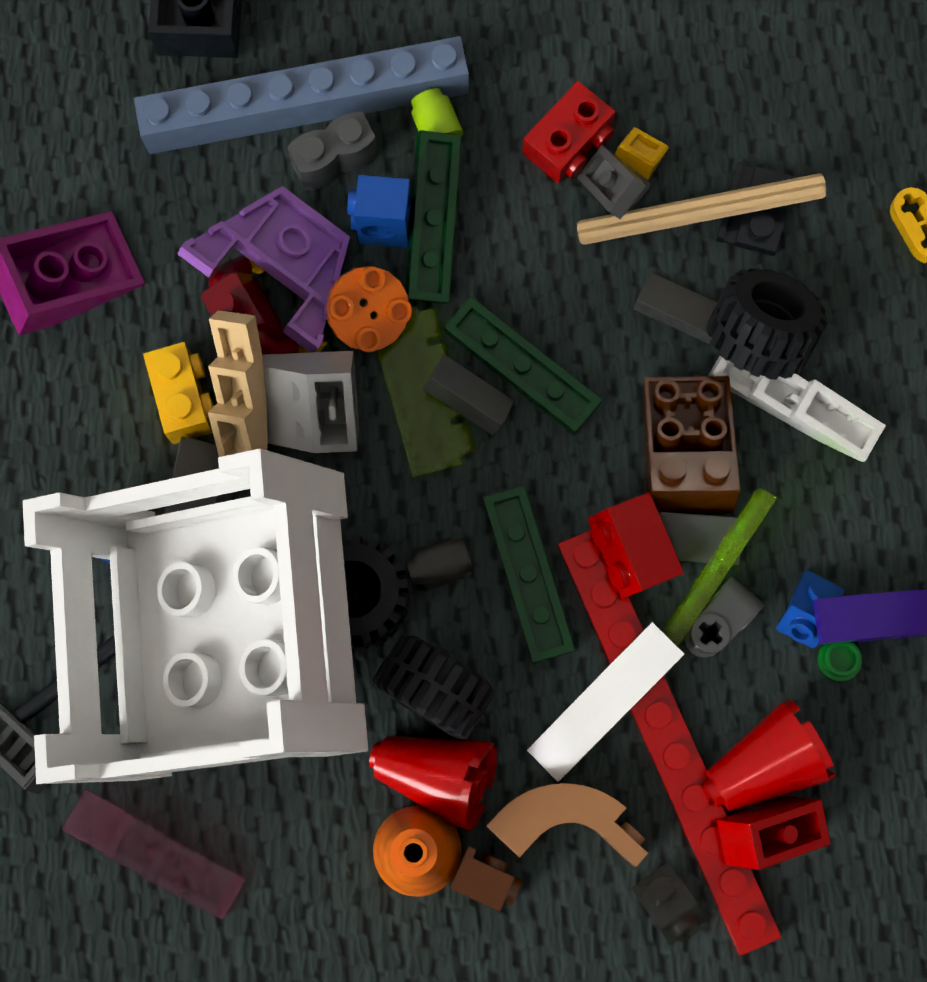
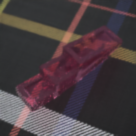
M86 788L62 827V831L102 851L103 855L143 875L144 879L222 920L245 881V878Z

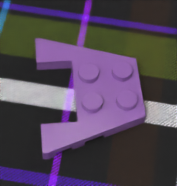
M282 186L243 208L239 214L225 222L220 221L213 225L201 236L187 240L183 243L177 254L207 277H210L232 248L238 250L304 299L305 302L282 332L311 353L316 352L322 344L323 331L327 320L326 303L329 291L340 277L350 236Z

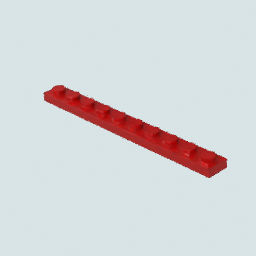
M590 530L559 543L557 547L609 664H611L644 630L629 597L621 599L618 590L611 584L607 564L600 548L593 542ZM663 676L630 709V712L739 956H742L782 937L752 870L725 864L717 820L727 817L722 805L717 808L713 804L703 786V783L709 781L706 773L707 770L667 681Z

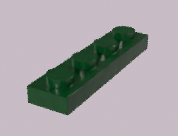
M420 130L416 136L405 286L408 301L437 304L449 303L461 135Z
M471 296L444 327V332L574 436L602 403L600 397Z
M522 485L484 496V506L532 664L573 653L575 648L525 486Z

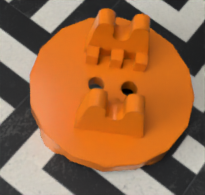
M373 266L353 268L341 275L330 289L326 303L327 320L334 335L348 347L365 352L383 349L396 341L405 329L406 323L412 314L408 295L401 282L390 272ZM361 299H365L364 306L360 305ZM374 311L376 313V317L374 319H371L370 315Z

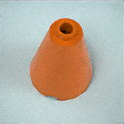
M409 806L394 812L382 823L374 839L373 858L380 877L390 888L407 896L421 897L440 891L454 878L461 863L462 844L459 833L452 823L423 806ZM411 843L420 845L423 850V856L417 862L409 861L405 855V849Z

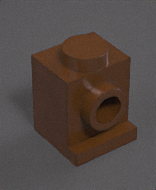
M468 846L450 889L498 911H501L504 902L512 906L523 880L506 873L510 864L485 853L482 861L473 858L477 849Z

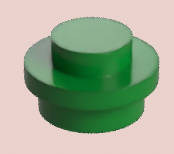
M854 642L824 644L818 651L817 663L825 677L832 681L844 682L852 679L859 673L862 666V654Z

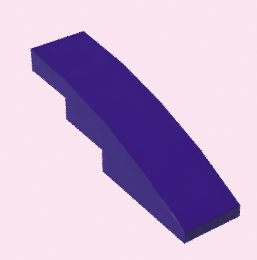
M927 589L838 596L813 600L819 645L895 638L899 640L927 636Z

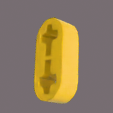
M905 188L892 201L890 215L912 255L918 261L927 263V248L924 249L921 245L926 238L924 232L927 235V194L918 188ZM905 200L909 204L917 203L919 205V209L915 213L916 218L911 211L904 213L901 210Z

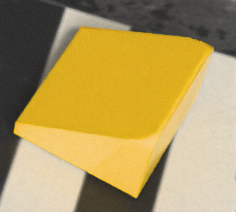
M634 127L618 146L615 155L649 180L668 151L669 146Z

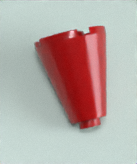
M791 699L778 704L706 771L709 781L703 783V786L717 808L724 805L728 811H733L821 785L836 778V773L828 770L834 765L825 745L810 721L800 723L794 716V713L801 709Z
M386 736L381 743L376 742L373 746L369 758V767L373 768L375 779L453 825L472 831L478 824L486 805L480 804V801L483 798L486 786L492 788L498 752L497 748L493 747L494 743L487 742L486 740Z

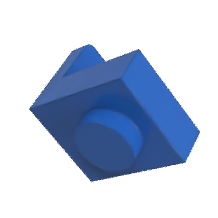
M805 569L796 585L787 610L777 624V631L810 648H815L819 640L813 600L843 596L845 589Z

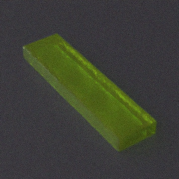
M762 488L756 489L664 627V634L676 646H679L777 500V497Z

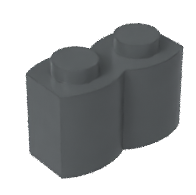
M363 112L344 114L333 120L325 130H312L303 133L295 138L287 147L292 166L304 190H314L327 186L337 179L341 172L348 173L363 169L378 156L376 137Z

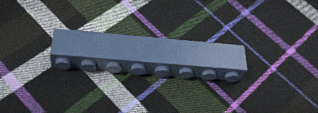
M461 36L135 97L134 103L140 137L148 153L154 154L333 120L351 112H363L365 114L411 105V100L416 95L432 88H440L442 94L448 97L469 94V73Z

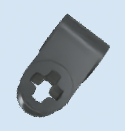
M731 576L721 586L720 590L710 598L703 611L688 626L684 638L687 649L690 653L700 658L714 656L725 648L737 633H740L756 617L765 604ZM710 627L715 632L712 636L713 641L705 645L700 641V638L703 635L702 631Z

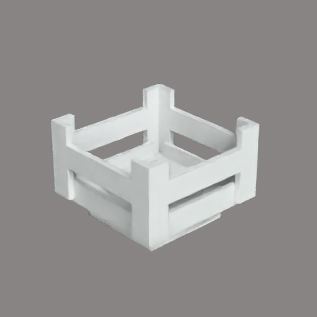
M259 448L218 457L219 469L89 497L59 492L23 500L25 546L50 550L60 728V734L34 735L36 784L137 781L172 776V772L287 757H327L368 751L365 706L362 703H356L340 519L348 518L344 473ZM250 489L251 492L249 497L155 516V512L148 511L150 509ZM92 557L110 560L120 734H102Z

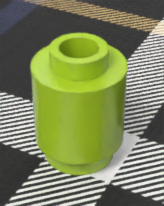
M440 88L423 91L411 100L413 107L411 115L418 132L424 130L463 136L464 132L447 95L442 94Z

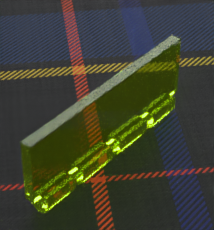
M417 306L411 307V318L396 341L383 349L377 350L412 477L416 478L462 465L460 457L468 453H475L476 449L467 422L451 426V420L464 416L422 389L443 354L448 357L449 355L445 344L428 346V342L443 338L436 310L428 309L419 312Z

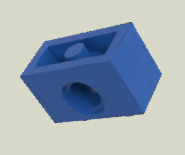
M358 175L357 190H349L347 214L351 215V230L357 231L359 244L408 248L412 204L410 179Z

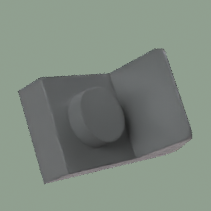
M604 145L599 147L577 177L606 210L620 220L627 211L634 209L651 185L646 178Z

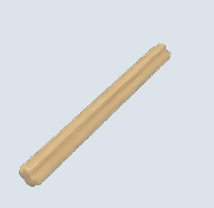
M818 173L630 210L624 214L621 220L613 214L584 219L577 222V232L580 243L586 245L822 199L826 196L827 187L823 174Z

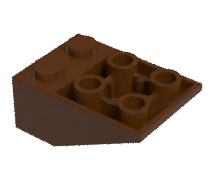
M729 376L644 377L646 493L650 492L658 512L682 514L733 513L740 493Z

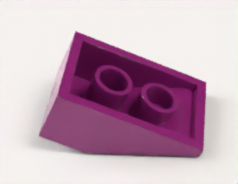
M112 211L0 238V295L19 336L52 327L145 285Z

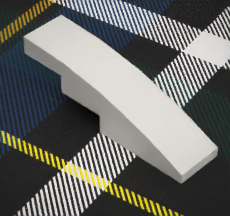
M719 356L708 375L729 376L731 392L813 439L861 462L867 460L886 426L814 379L808 382L795 373L792 377L786 379L778 376L777 380L768 379L762 375L756 377L750 375V372L746 370H739L734 367L731 361H726Z
M652 622L527 751L559 782L684 656V653Z

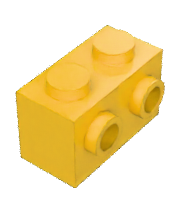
M185 342L143 353L163 431L172 444L180 443L182 436L194 439L212 434L208 411L214 407L210 393L203 394L199 379L206 376L199 353L192 354Z

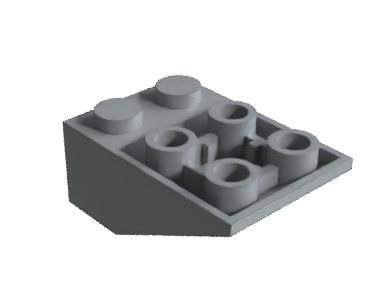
M353 351L262 355L267 397L268 444L311 453L357 451L359 415Z

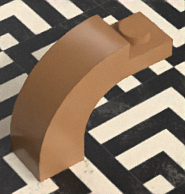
M550 784L527 791L509 802L486 825L519 858L543 832L563 823H577L591 828L634 867H637L648 855V852L641 847L645 838L626 821L621 827L615 822L626 810V807L610 795L584 785Z

